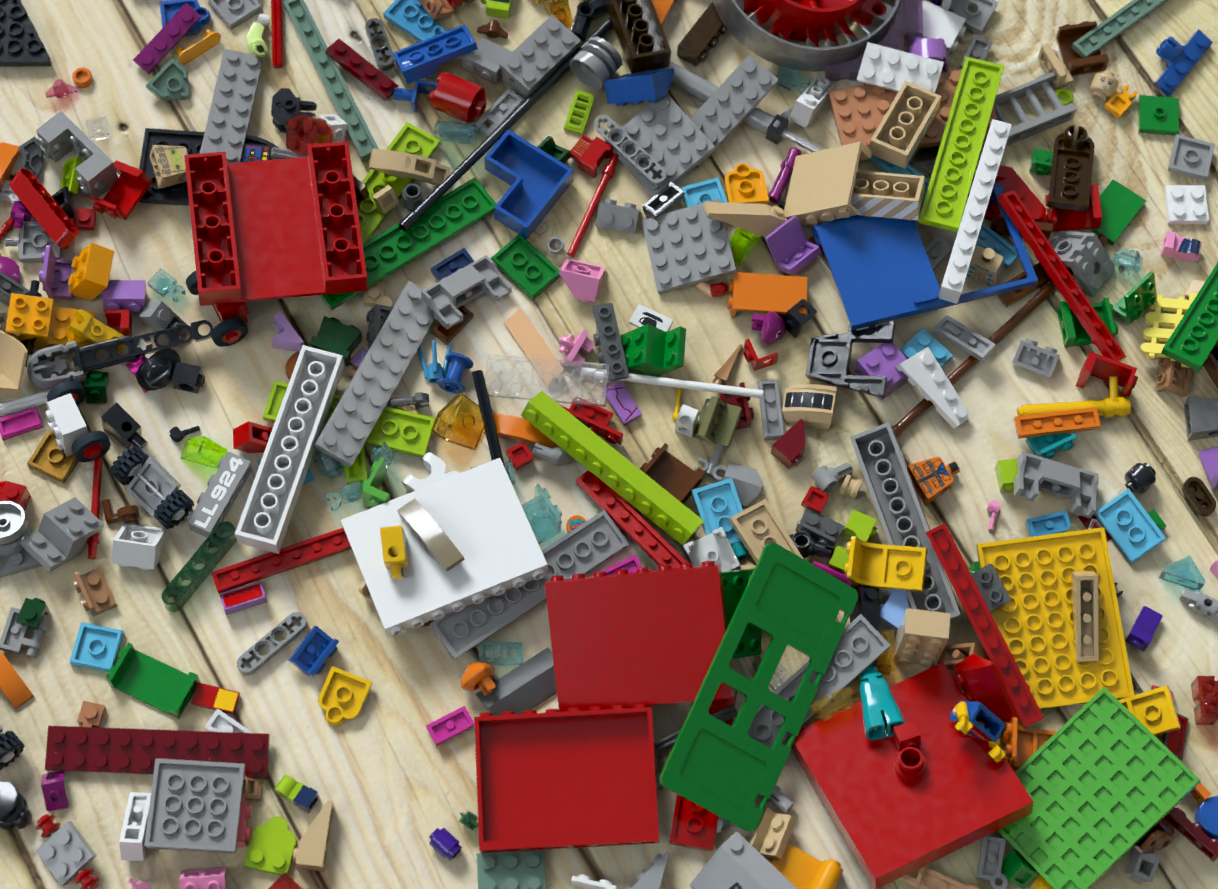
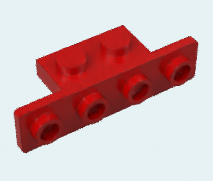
M577 396L569 409L562 406L595 434L604 437L607 442L622 444L624 434L608 427L613 418L612 412Z

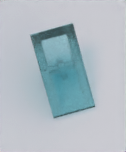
M1190 555L1164 567L1158 577L1159 579L1196 591H1200L1205 584V579Z

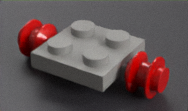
M46 814L39 818L35 829H42L41 837L49 839L36 851L60 885L68 884L76 876L74 883H81V889H96L100 878L92 876L94 869L84 868L97 855L73 822L67 821L60 828V823L53 822L55 819L54 815L49 816Z

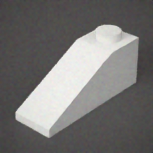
M130 792L119 840L121 860L144 861L146 853L144 844L151 793Z

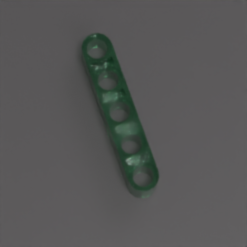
M224 521L218 524L163 590L161 598L168 611H179L236 543V530L231 522ZM226 531L232 532L228 537L221 536ZM213 547L218 548L215 553L208 552ZM197 564H205L202 569H195ZM185 580L191 581V583L187 586L181 585L182 582ZM172 596L178 597L175 602H167Z

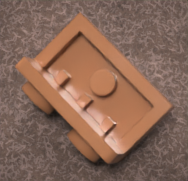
M419 0L433 20L451 17L454 12L446 0Z

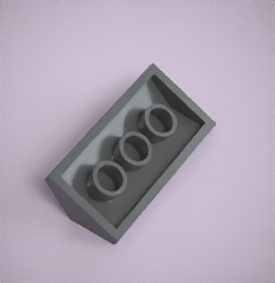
M547 647L494 682L496 688L492 689V693L486 696L482 691L476 693L477 698L487 712L493 713V716L501 715L502 712L506 711L524 714L523 711L533 709L556 694L552 651Z

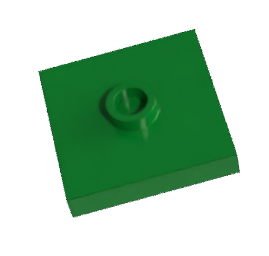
M1139 95L1138 132L1165 135L1178 134L1179 98Z

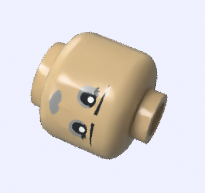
M1104 71L1103 73L1095 74L1090 85V92L1093 98L1099 101H1107V99H1110L1115 94L1118 80L1114 77V73Z

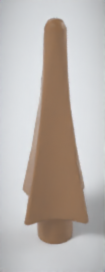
M738 345L730 358L714 374L713 384H727L743 345Z

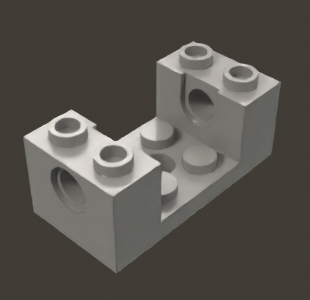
M62 111L36 129L37 141L42 146L40 150L46 158H51L57 162L73 150L79 157L83 156L86 159L75 168L78 175L76 180L81 185L79 189L86 197L91 195L99 198L111 189L118 179L113 161Z

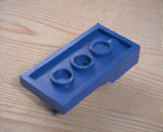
M464 24L392 54L397 68H400L408 85L425 77L429 79L428 76L435 74L440 64L477 50L478 47Z

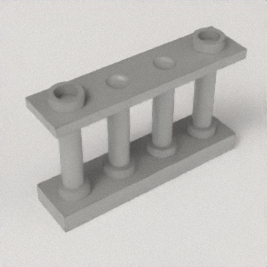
M1054 72L1048 75H1040L1033 81L996 95L994 109L998 121L1010 124L999 107L1010 103L1021 122L1017 126H1011L1006 146L1073 119L1076 111L1073 103L1066 106L1063 105L1051 87L1055 78ZM1044 89L1056 110L1049 113L1045 112L1034 92ZM1027 96L1038 117L1032 120L1028 119L1017 99Z

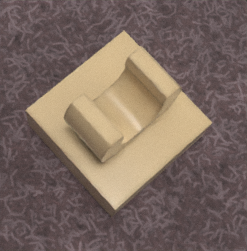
M389 185L382 188L375 195H372L379 211L383 214L400 203L393 188Z

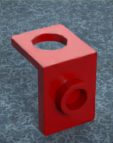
M745 339L744 357L747 363H751L754 371L777 363L778 353L758 359L750 339Z

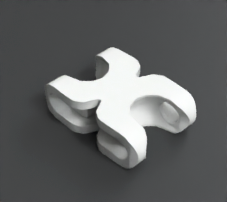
M428 452L423 457V463L431 472L430 476L419 480L409 475L402 481V484L411 493L460 473L457 471L447 473L445 462Z

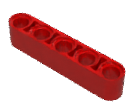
M21 168L10 182V188L54 243L62 249H68L80 233L78 228L35 175L29 170Z

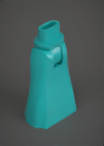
M868 667L861 673L860 696L865 736L872 741L892 737L893 727L906 722L882 674L878 673L877 667Z

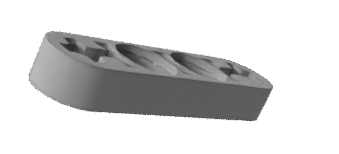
M293 612L244 652L237 660L239 672L246 676L252 675L304 632L307 627L305 616L300 612ZM301 619V626L294 625L293 620L299 621ZM286 625L289 629L291 628L292 634L289 633L288 629L285 627ZM284 632L287 636L284 641L278 642L274 639L275 634ZM261 646H268L270 651L267 655L261 656L258 654V649ZM253 653L255 654L259 662H256V659L253 660ZM251 661V668L244 667L243 662Z

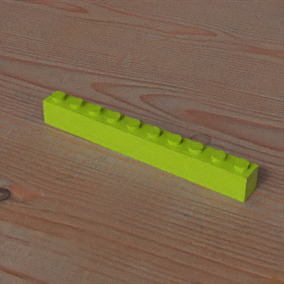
M540 391L528 401L521 414L523 418L683 546L698 532L704 520L546 393Z

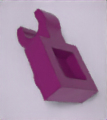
M14 201L10 218L15 219V228L22 229L24 221L31 222L33 215L22 202Z

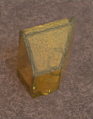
M458 393L438 412L431 431L447 442L476 450L484 430L480 407L463 393Z

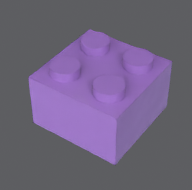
M894 343L880 344L857 360L855 372L861 376H886L888 381L885 397L906 384L909 378L903 371L900 372L896 368L897 365L907 360V358Z

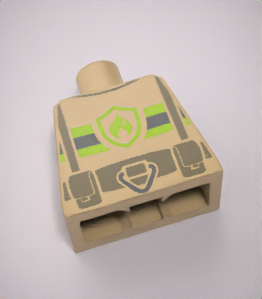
M152 146L149 157L159 188L187 182L184 155H188L184 146Z

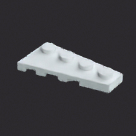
M929 347L896 366L900 372L903 371L909 377L907 380L913 386L916 385L923 392L922 396L936 406L935 410L952 428L959 426L972 417Z

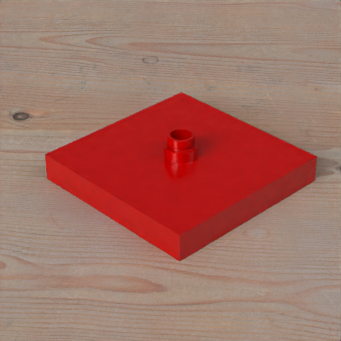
M943 662L890 687L905 722L915 721L921 734L920 746L917 748L906 747L899 752L893 736L872 741L867 739L863 723L862 701L800 729L791 747L793 754L874 889H879L1032 814L1034 802L1006 758L1003 757L999 762H996L988 753L993 749L988 741L971 737L967 734L964 735L950 721V713L955 705L960 701L968 700Z

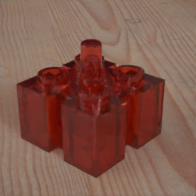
M1197 676L1191 683L1193 700H1198V704L1194 708L1195 725H1213L1218 720V681H1215V676Z

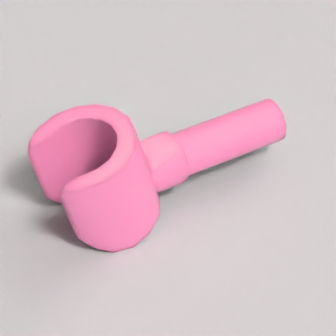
M994 500L990 501L987 508L988 511L992 512L988 528L990 531L994 530L995 520L1001 507L1000 503Z

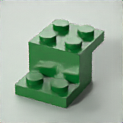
M646 324L620 336L628 373L640 370L651 376L658 377L684 367L686 329L681 326L665 332L650 324Z

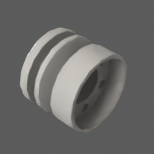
M592 37L583 47V51L578 52L570 61V68L584 85L594 90H600L604 86V81L610 79V76L616 73L622 66L623 61L618 51L609 42L600 37Z

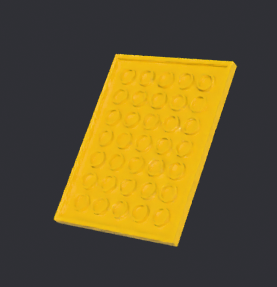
M1104 527L976 545L980 569L988 564H992L1011 598L1009 603L991 612L1040 710L1086 704L1103 687L1116 699H1123L1134 695ZM1094 571L1098 575L1099 661H1076L1071 572Z

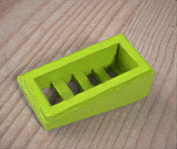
M576 90L564 130L580 135L584 133L595 103V95ZM576 114V115H579V116H583V118H580V117H577V116H573V115ZM571 121L580 123L581 126L572 124Z

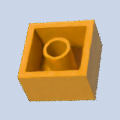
M94 243L83 248L81 253L72 260L71 267H73V273L68 279V285L70 286L68 294L92 301L108 286L114 251Z

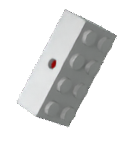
M551 15L499 64L500 78L526 100L578 49L581 40L556 17Z

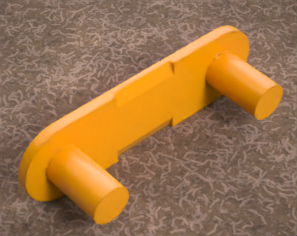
M206 30V37L185 50L182 48L176 50L177 54H179V61L183 64L192 61L217 45L221 40V35L218 32L212 33L210 30Z

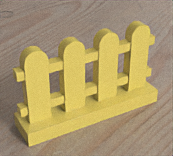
M1190 292L1189 300H1184V297L1180 296L1179 299L1163 298V295L1157 296L1156 302L1148 307L1151 310H1155V312H1148L1145 315L1146 324L1153 325V327H1147L1143 330V338L1151 341V343H1143L1141 345L1142 355L1149 356V359H1154V357L1169 358L1161 354L1165 344H1158L1156 342H1167L1184 316L1182 313H1186L1198 293ZM1161 311L1177 312V314L1161 313ZM1159 326L1175 327V329L1159 328ZM1181 363V367L1189 368L1188 366Z

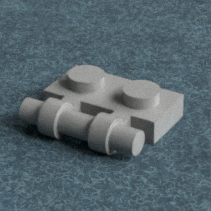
M11 607L0 639V650L21 655L22 648L27 647L26 655L35 658L36 652L41 647L40 640L42 634L46 631L48 617L43 616L38 630L34 629L32 639H27L28 630L32 628L17 624L16 619L21 609Z

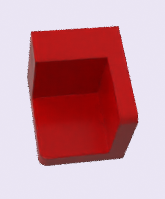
M130 309L105 310L107 326L124 336L130 335L132 337V315Z

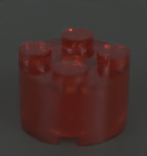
M298 115L288 121L286 147L298 155H308L307 145L332 143V129L323 118Z

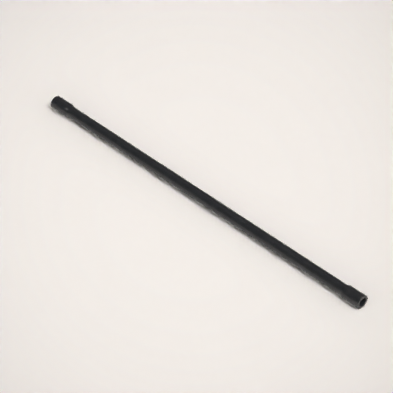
M610 17L431 194L398 224L402 231L408 232L499 141L507 129L510 130L571 70L570 61L578 52L583 51V47L592 37L603 38L614 27Z

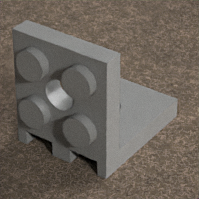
M943 0L941 8L966 18L964 27L981 35L994 13L998 1ZM975 8L977 12L970 13L967 9Z
M1060 230L1050 242L1064 265L1072 269L1088 296L1094 297L1116 270L1115 265L1094 233Z

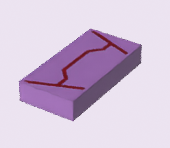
M621 381L603 390L605 398L624 426L642 417L641 411Z

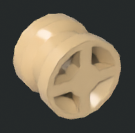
M847 474L839 493L842 495L848 494L852 499H856L863 480L852 479V476Z

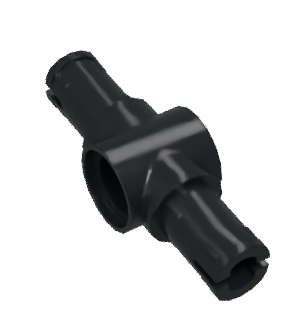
M802 531L789 535L803 558L813 555L832 558L835 549L834 545L817 542L816 539L810 538L808 533Z

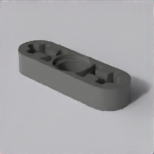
M377 18L369 19L365 24L376 64L383 71L390 70L394 66V57L383 23ZM372 26L377 28V35H375ZM377 41H383L385 46L377 48L374 44ZM384 53L386 60H388L387 63H384V61H382V54Z

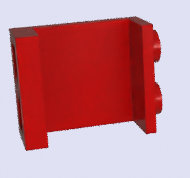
M116 160L114 166L120 176L103 200L91 195L88 199L94 204L93 208L102 214L106 212L114 219L118 217L126 220L153 181L143 170Z
M1091 184L1088 212L1049 207L1047 223L1053 224L1052 231L1100 229L1102 214L1098 184ZM1049 193L1045 195V207L1048 206Z
M1090 351L1081 368L1075 386L1084 388L1089 376L1109 382V376H1117L1118 386L1123 387L1120 397H1130L1138 380V376H1135L1137 368Z

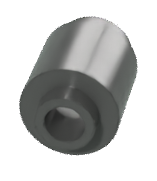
M408 184L403 189V205L407 210L413 211L423 201L422 189L416 184Z

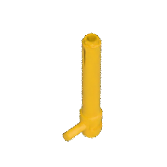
M1109 376L1110 397L1091 401L1021 405V407H1017V416L1097 407L1098 416H1103L1104 418H1112L1115 415L1117 417H1125V415H1130L1131 404L1129 398L1118 397V377Z

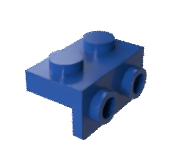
M313 626L288 661L307 676L318 675L325 667L323 663L327 657H332L337 651L338 647L336 645L339 643V640L336 638L332 639L319 627Z

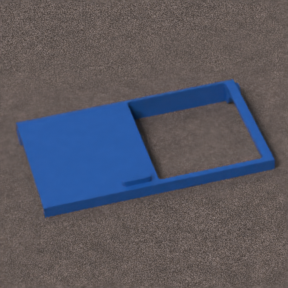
M994 182L990 200L992 203H998L1027 278L961 294L958 304L1035 286L1038 282L1019 231L997 199L1005 193L1003 185H1000L998 182ZM854 215L813 225L815 241L817 245L821 244L848 317L851 331L957 305L956 303L938 298L940 287L914 220Z

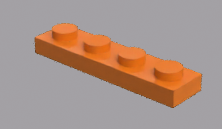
M1097 407L1016 416L1014 418L1018 439L1098 430L1101 427Z

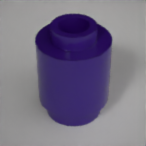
M437 828L429 836L431 839L429 845L444 859L448 858L451 861L462 849L459 845L460 842L445 828L441 830Z

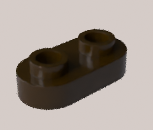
M1190 477L1184 482L1182 486L1183 494L1195 512L1203 517L1210 516L1216 509V501L1203 481L1197 477ZM1189 488H1194L1196 492L1190 491ZM1201 505H1205L1207 509H1203Z

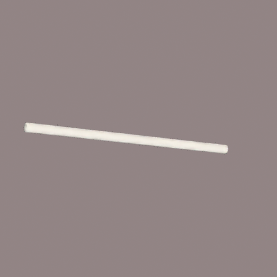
M580 368L579 375L608 379L606 370ZM629 373L628 378L620 379L622 381L762 399L764 395V390Z

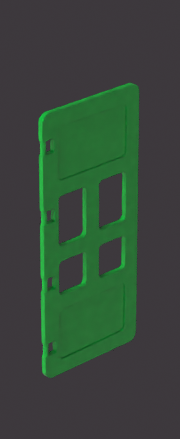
M777 543L765 545L662 770L660 783L663 787L745 831H753L757 828L764 812V807L789 756L795 737H797L819 688V683L828 668L846 627V622L858 600V593L854 588ZM841 610L842 612H844V616L841 622L839 623L835 620L837 618L839 611ZM748 623L771 636V642L753 680L734 671L729 666ZM788 645L810 658V663L792 702L769 690L771 679ZM815 671L818 674L812 684L809 682V678L812 672ZM721 683L742 693L745 697L732 726L711 716L708 712ZM760 705L769 708L784 718L771 748L748 735ZM787 732L791 735L787 744L784 745L781 742ZM759 794L763 798L757 808L754 806V802Z

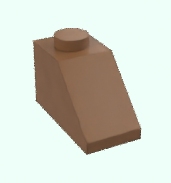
M977 643L945 645L937 664L943 662L947 669L954 670L952 666L973 653L989 660L985 649Z

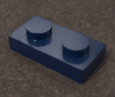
M463 248L430 269L439 282L475 261L466 249Z

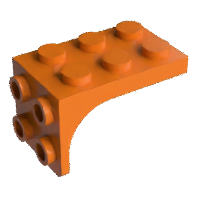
M1012 717L1011 721L1006 724V729L1002 731V742H1005V750L1003 751L1006 755L1004 757L1015 772L1057 731L1024 728L1017 725L1018 719L1016 717Z

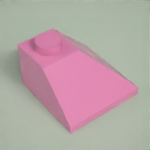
M566 258L559 274L574 297L580 298L582 302L591 303L595 302L598 297L606 267Z

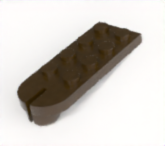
M1071 125L1055 139L1047 207L1088 212L1094 142L1088 137L1086 129L1079 126L1076 146H1073L1075 126Z

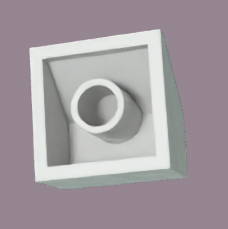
M124 523L113 539L112 563L118 564L121 567L133 566L139 567L142 570H154L160 560L166 529Z

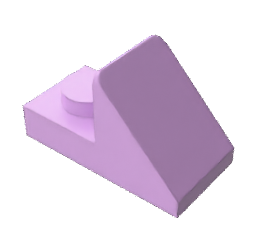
M281 311L274 314L275 323L273 325L279 334L271 339L273 348L301 351L302 345H304L301 337Z

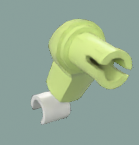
M259 14L257 23H253L246 36L250 54L256 57L264 58L268 53V47L262 39L265 31L264 26L268 27L269 15Z

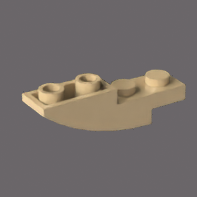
M372 149L369 169L402 179L409 177L439 186L450 175L451 167L436 163V160L384 149Z

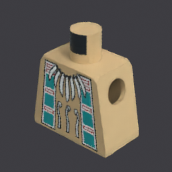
M977 246L974 249L966 277L989 287L997 286L1004 272V257L995 253L991 248L985 249Z

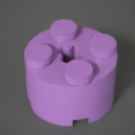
M923 37L914 39V43L909 47L908 53L944 62L942 72H948V51L944 39Z

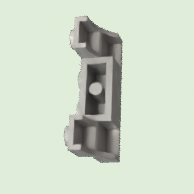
M485 255L421 291L422 301L434 311V318L446 329H449L463 320V314L457 309L458 307L485 292L496 302L510 294L512 287L501 276L495 263Z

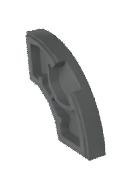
M35 136L18 147L22 156V163L14 175L21 168H25L32 172L37 179L39 178L43 167V153Z

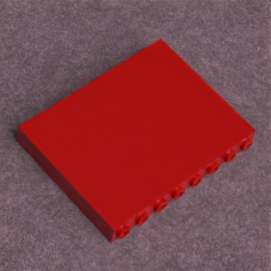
M712 560L701 562L702 566H693V563H682L680 568H671V565L658 566V570L651 571L649 567L636 568L637 572L628 573V569L615 570V574L607 575L606 571L593 572V576L585 577V573L572 574V578L564 579L563 575L550 577L551 580L545 582V592L559 712H568V708H581V711L590 710V707L594 706L612 709V706L615 705L634 707L636 704L658 705L694 701L728 628L721 564H715V561ZM730 661V663H729V666H730L731 669H732V661ZM721 683L714 699L733 698L735 696V689Z
M636 704L634 708L615 705L612 706V709L603 710L601 706L590 707V710L581 711V708H568V712H559V709H547L546 713L526 710L523 711L524 714L506 711L498 716H493V713H480L479 717H474L480 853L659 843L652 707H647V704Z

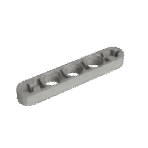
M600 115L594 120L596 131L655 186H662L666 183L668 176L665 169L611 118L606 115ZM601 122L607 124L608 128L610 129L609 132L604 127L600 126ZM616 133L622 134V139L619 142L612 141V136ZM629 146L636 147V151L632 155L625 153L626 148ZM642 159L650 161L646 168L639 166V162ZM654 169L657 174L661 173L662 178L655 179L651 170Z

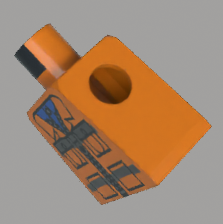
M940 457L908 465L917 494L925 506L951 489L954 483L952 476L960 472L955 461L945 465Z

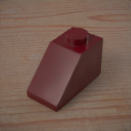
M802 418L772 445L771 454L787 469H790L793 465H799L804 459L805 429Z

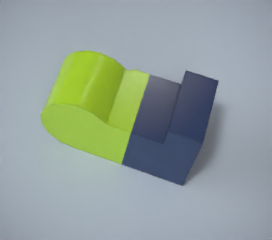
M284 775L274 789L281 797L308 814L319 799V794L316 790L297 782L288 775Z

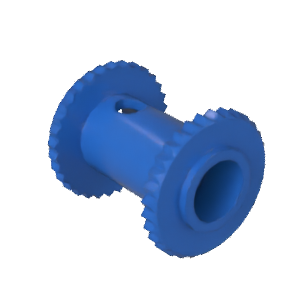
M449 353L446 355V360L450 363L446 377L438 379L437 384L447 392L461 394L465 392V386L461 384L465 369L472 368L474 363L465 355Z

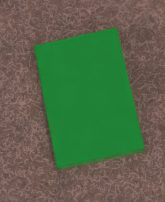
M1112 179L1099 196L1102 214L1100 229L1088 230L1097 236L1099 234L1105 235L1109 241L1108 243L1114 245L1144 206L1146 200Z
M520 233L490 258L496 267L532 301L561 277L559 274L560 270Z

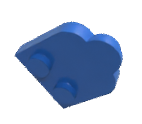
M197 0L159 1L162 28L185 3L201 15V19L185 36L197 35L201 32L202 26L207 25L211 20L209 10L200 7Z

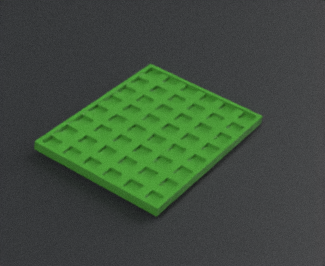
M1103 687L1015 771V774L1034 802L1032 814L998 831L1054 889H1089L1201 781L1124 705Z

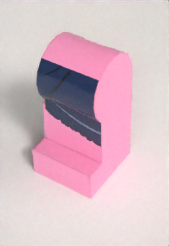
M1168 231L1163 240L1161 256L1191 262L1198 261L1202 243L1196 239L1176 236L1175 232Z

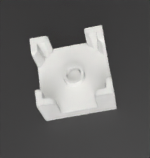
M722 527L694 542L691 541L683 545L693 566H702L701 562L714 560L715 564H721L722 572L733 571L741 567Z

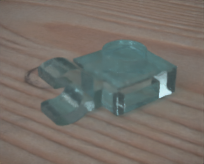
M360 481L342 487L339 492L329 493L326 496L327 501L336 500L335 504L330 505L332 511L338 510L342 502L353 503L362 497Z

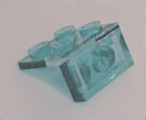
M539 484L535 485V498L521 506L538 544H541L561 532L562 512L557 505L553 506L549 500L551 499L549 492L546 488L542 489Z

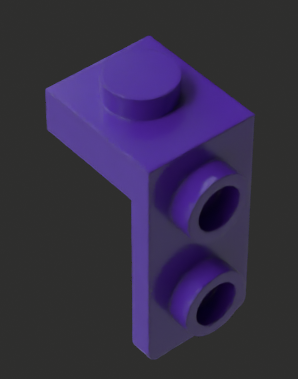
M1144 606L1125 642L1144 652L1150 644L1163 616Z

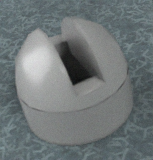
M553 237L548 241L547 246L551 253L560 254L563 252L564 242L561 238ZM556 242L559 246L558 250L553 245Z

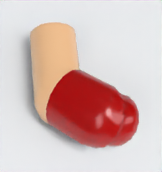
M702 282L696 285L699 290L710 298L724 295L728 289L724 282L711 285L707 282Z

